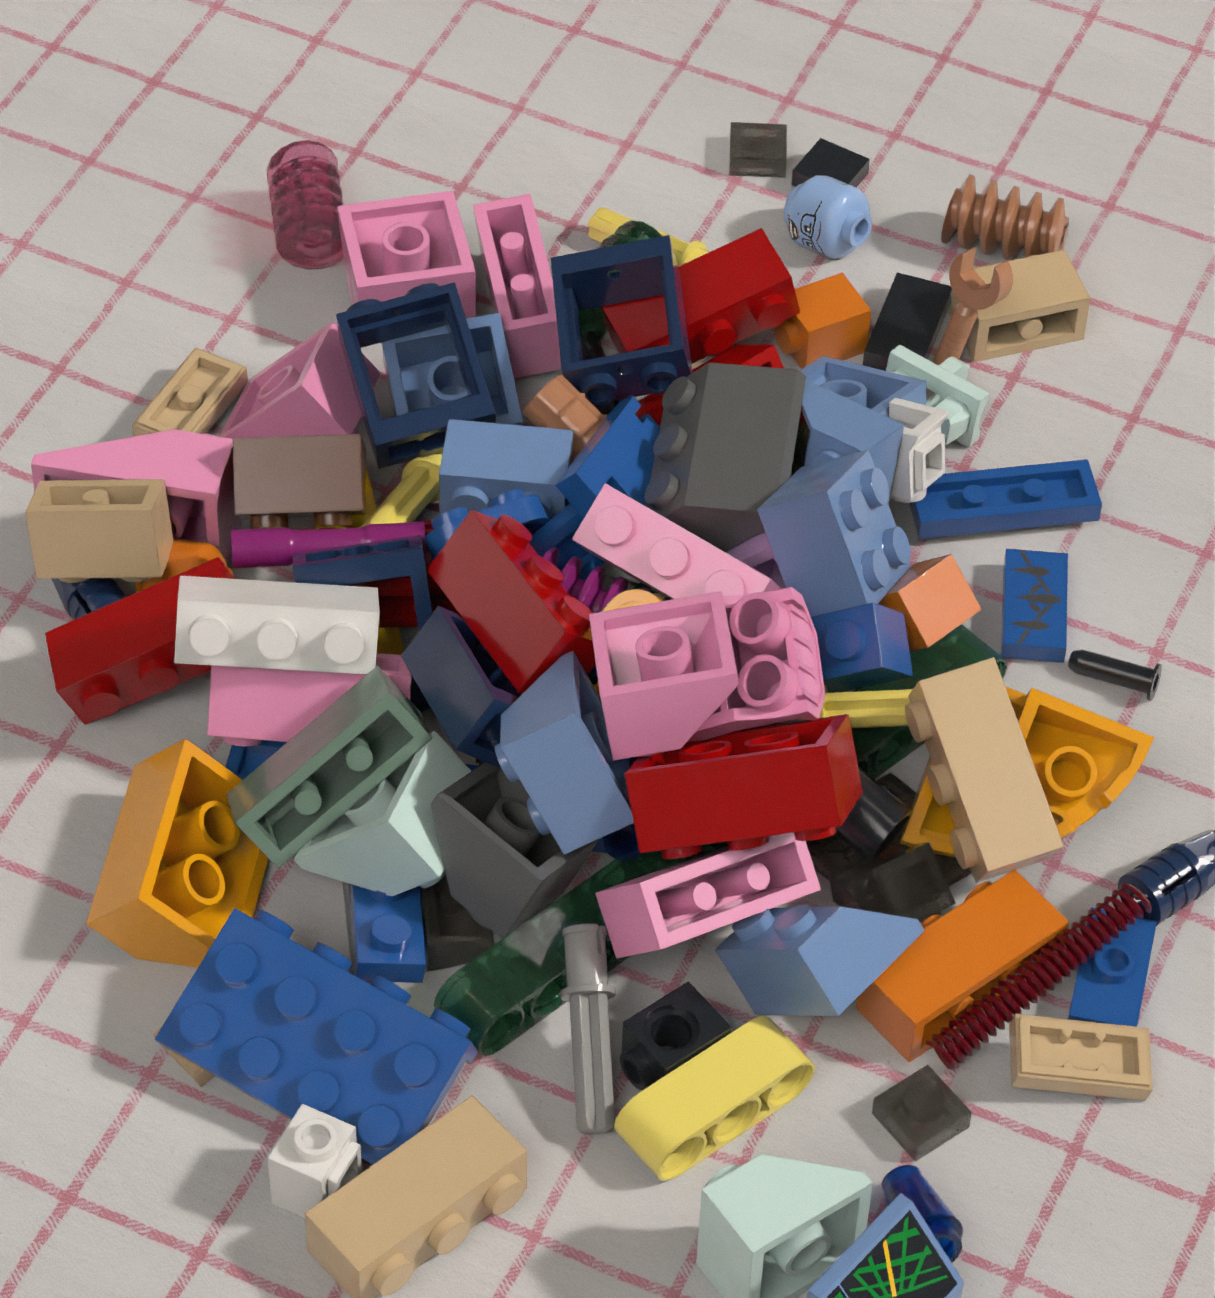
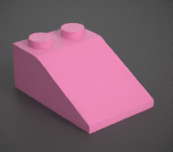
M173 429L34 454L31 461L34 490H36L39 481L164 479L173 538L207 542L215 545L220 549L225 557L226 564H228L232 553L231 530L240 529L242 525V520L235 515L233 439L207 433L200 434Z

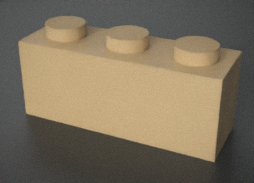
M993 657L920 680L908 695L910 703L905 705V716L914 740L917 743L924 741L933 764V766L927 769L930 788L940 806L948 805L956 829L950 831V840L955 857L961 868L966 869L970 867L975 883L1008 873L1013 869L1018 870L1051 859L1064 846L995 658Z
M471 1095L305 1212L307 1251L351 1298H376L380 1294L383 1296L391 1295L406 1284L417 1267L437 1253L445 1255L453 1251L464 1241L471 1228L492 1213L495 1215L505 1213L519 1201L525 1189H527V1149Z

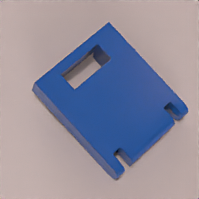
M633 395L627 397L612 409L555 484L583 518H585L605 483L645 506L646 504L644 494L651 479L655 458L653 446L660 433V426L649 414L638 419L635 413L641 404Z

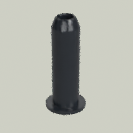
M1083 649L1074 650L1068 662L1069 669L1076 674L1147 693V700L1152 701L1155 696L1162 671V665L1158 663L1153 669Z

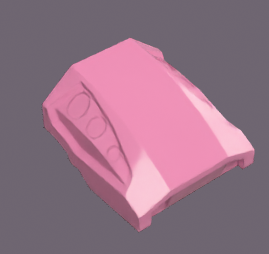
M793 587L763 593L754 592L746 595L723 596L739 685L687 742L702 741L742 729L800 718L811 721L818 720L825 699L824 681L817 632L802 594Z

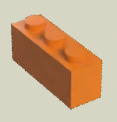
M1013 869L994 883L985 881L976 886L967 895L962 904L945 915L935 914L924 920L921 925L925 931L857 997L856 1009L910 1063L932 1048L926 1045V1040L932 1041L934 1033L940 1034L942 1027L949 1028V1021H957V1015L965 1014L967 1007L973 1008L974 1001H982V995H990V989L992 987L998 988L999 981H1006L1008 974L1014 975L1016 968H1023L1024 961L1031 962V956L1033 954L1039 955V949L1041 948L1047 949V943L1049 941L1055 942L1057 935L1063 936V930L1068 929L1069 921L1021 874ZM1053 947L1052 950L1058 954L1056 948ZM1044 954L1045 958L1050 961L1048 955ZM1037 960L1036 963L1042 968L1040 961ZM1028 967V970L1034 974L1032 968ZM1020 973V977L1026 981L1024 975ZM1012 980V984L1018 988L1016 982ZM1003 987L1004 991H1006L1010 995L1008 989L1006 987ZM995 993L996 997L1002 1001L999 994ZM987 1000L988 1004L993 1007L991 1001ZM979 1006V1010L984 1013L983 1008ZM970 1013L971 1017L975 1019V1015L973 1013Z

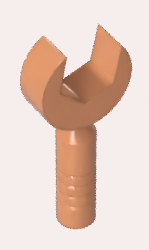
M977 246L958 255L954 259L949 271V280L954 294L961 303L956 305L933 359L935 364L940 365L952 356L959 359L977 319V310L986 309L1007 297L1013 285V273L1008 260L994 267L991 283L985 284L973 269Z

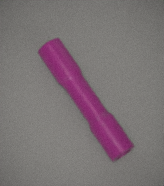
M425 523L368 524L361 528L292 530L290 528L231 530L233 568L290 566L293 564V553L421 535L424 560H426Z

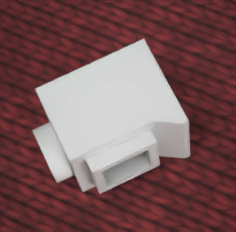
M894 398L889 402V418L904 424L890 495L893 500L903 503L922 500L927 494V487L945 473V435L941 433V425L949 415V411L899 398Z
M302 1104L267 1158L271 1203L305 1218V1212L364 1172L365 1170L361 1163V1145L357 1144L356 1127Z

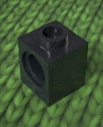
M688 981L623 1022L622 1051L619 1057L620 1065L628 1080L637 1089L644 1090L729 1035L732 1027ZM663 1046H675V1047H678L679 1049L670 1050V1049H665V1048H662V1047H663Z

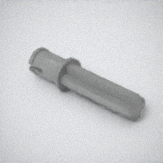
M579 924L568 926L562 930L565 947L567 987L560 991V997L563 1001L570 1002L577 1129L580 1133L593 1135L612 1131L615 1123L608 1000L616 996V989L614 986L608 985L606 927L603 925L598 926V924Z

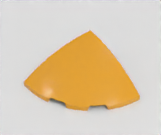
M1005 686L1059 835L1063 839L1075 833L1079 826L1093 818L1101 809L1109 807L1142 765L1154 737L1037 689L1031 688L1026 695ZM929 756L911 807L913 813L905 825L900 844L924 852L955 857L950 840V831L956 829L948 805L940 806L931 791L927 769L933 766Z

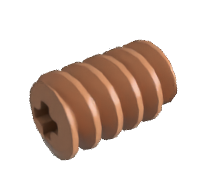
M969 174L960 189L956 188L949 202L943 222L941 242L944 244L949 242L957 231L959 246L968 250L980 237L981 252L986 255L994 253L1002 242L1003 258L1011 261L1017 258L1023 248L1025 258L1063 250L1069 228V217L1065 216L1063 198L1058 197L1049 212L1043 211L1042 193L1035 192L1027 206L1021 205L1019 187L1013 186L1005 200H1001L998 198L997 181L991 180L984 192L978 194L976 193L975 175Z

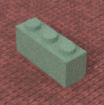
M376 666L226 794L235 824L279 869L296 855L301 848L316 838L432 739L421 712L382 669Z

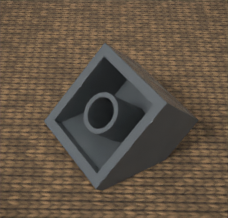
M485 762L438 793L430 806L451 897L465 907L479 925L493 930L504 939L564 893L599 839L563 854L551 833L543 836L536 828L527 807V798L530 796L521 781L510 782L502 768Z

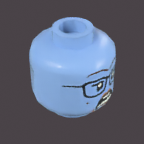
M816 175L797 185L790 192L785 203L784 219L787 223L790 238L799 246L827 258L845 257L853 252L856 247L861 246L871 232L872 219L870 217V206L867 196L857 187L832 177Z

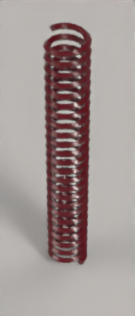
M1122 883L1120 890L1112 891V897L1106 896L1104 903L1096 904L1095 910L1089 909L1088 915L1081 916L1079 923L1073 922L1071 929H1064L1063 936L1057 935L1055 942L1049 941L1047 949H1039V955L1033 954L1031 962L1024 961L1023 968H1016L1014 975L1008 974L1006 981H999L998 988L992 987L990 995L983 994L982 1001H974L973 1008L967 1007L965 1014H958L957 1021H949V1028L942 1027L940 1034L934 1033L932 1035V1041L926 1040V1045L934 1048L936 1054L947 1068L955 1070V1061L964 1063L963 1054L972 1056L971 1047L980 1050V1041L989 1043L988 1034L996 1037V1028L1005 1030V1022L1010 1023L1013 1015L1022 1014L1021 1008L1030 1010L1029 1002L1037 1004L1038 996L1046 997V989L1054 990V982L1062 984V976L1071 977L1070 969L1078 971V963L1086 965L1087 957H1095V950L1102 952L1103 944H1111V937L1118 939L1119 931L1127 932V924L1134 926L1135 918L1143 919L1144 913L1142 908L1133 897L1125 892V889L1130 890L1141 900L1146 908L1145 912L1148 913L1152 909L1149 900L1135 886ZM1101 908L1104 909L1106 915L1103 912H1101ZM1093 915H1096L1098 921L1093 918ZM1085 921L1088 922L1090 928L1087 925H1085ZM1077 928H1080L1082 934L1077 931ZM1069 934L1072 935L1074 941L1069 938ZM1060 941L1064 942L1066 948L1061 945ZM1053 947L1056 948L1058 954L1052 950ZM1044 954L1048 955L1050 961L1045 958ZM1037 960L1040 961L1042 968L1036 963ZM1028 967L1032 968L1034 974L1028 970ZM1020 973L1024 975L1026 981L1020 977ZM1012 980L1016 982L1018 988L1012 984ZM1003 987H1006L1008 989L1010 995L1006 991H1004ZM995 993L999 994L1002 1001L996 997ZM987 1000L991 1001L993 1007L988 1004ZM979 1006L983 1008L985 1014L979 1010ZM970 1013L975 1015L977 1021L971 1017ZM962 1020H965L967 1022L970 1029L963 1024ZM954 1026H956L959 1029L962 1036L955 1031ZM946 1033L950 1034L954 1043L947 1038ZM938 1040L942 1041L946 1050L939 1045Z

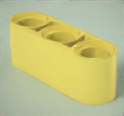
M759 1016L748 1021L639 1092L621 1109L616 1117L614 1128L616 1133L659 1180H672L795 1099L813 1078L815 1065L771 1018Z

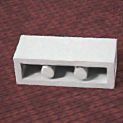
M180 576L174 663L368 674L376 667L380 613L378 588Z

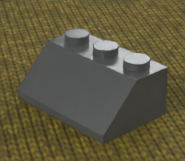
M708 363L687 377L681 376L674 380L662 398V406L664 408L660 433L653 446L655 458L650 483L644 494L645 506L724 552L765 531L757 509L790 478L806 376L797 369Z

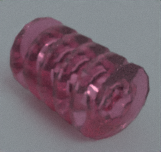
M310 140L292 142L280 148L271 157L266 168L276 249L285 261L299 268L311 270L333 266L344 259L337 206L344 205L342 201V187L340 186L337 157L324 144Z

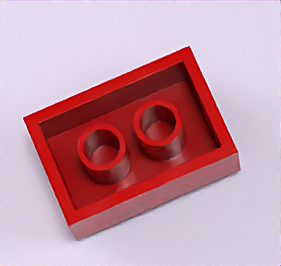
M849 714L823 717L814 721L802 720L742 729L702 741L686 742L681 749L660 752L648 757H639L624 773L639 852L661 850L662 858L664 859L692 856L703 850L702 845L727 842L730 850L751 849L768 843V836L794 833L795 840L797 841L823 839L836 833L835 827L842 826L863 793Z

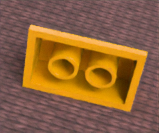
M186 738L134 765L86 925L136 959L198 968L234 908L253 918L269 858L234 822L226 794L238 785L242 779Z

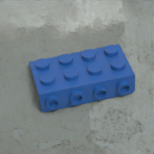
M234 908L155 1037V1040L163 1047L290 1120L293 1119L300 1106L304 1104L355 1126L357 1144L361 1145V1160L372 1166L429 1125L465 1062L471 1064L478 1053L472 1041L466 1038L471 1029L460 1020L437 1008L434 1009L430 1018L407 1005L411 995L381 976L376 975L371 984L351 974L348 970L353 963L325 944L317 942L313 950L310 951L290 939L294 929L272 914L259 909L255 917L252 918Z

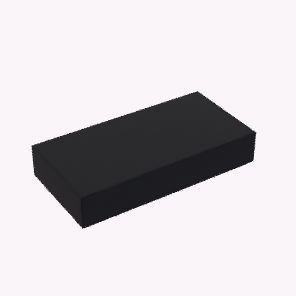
M897 272L864 350L863 366L886 371L889 354L898 345L928 360L951 303V286Z

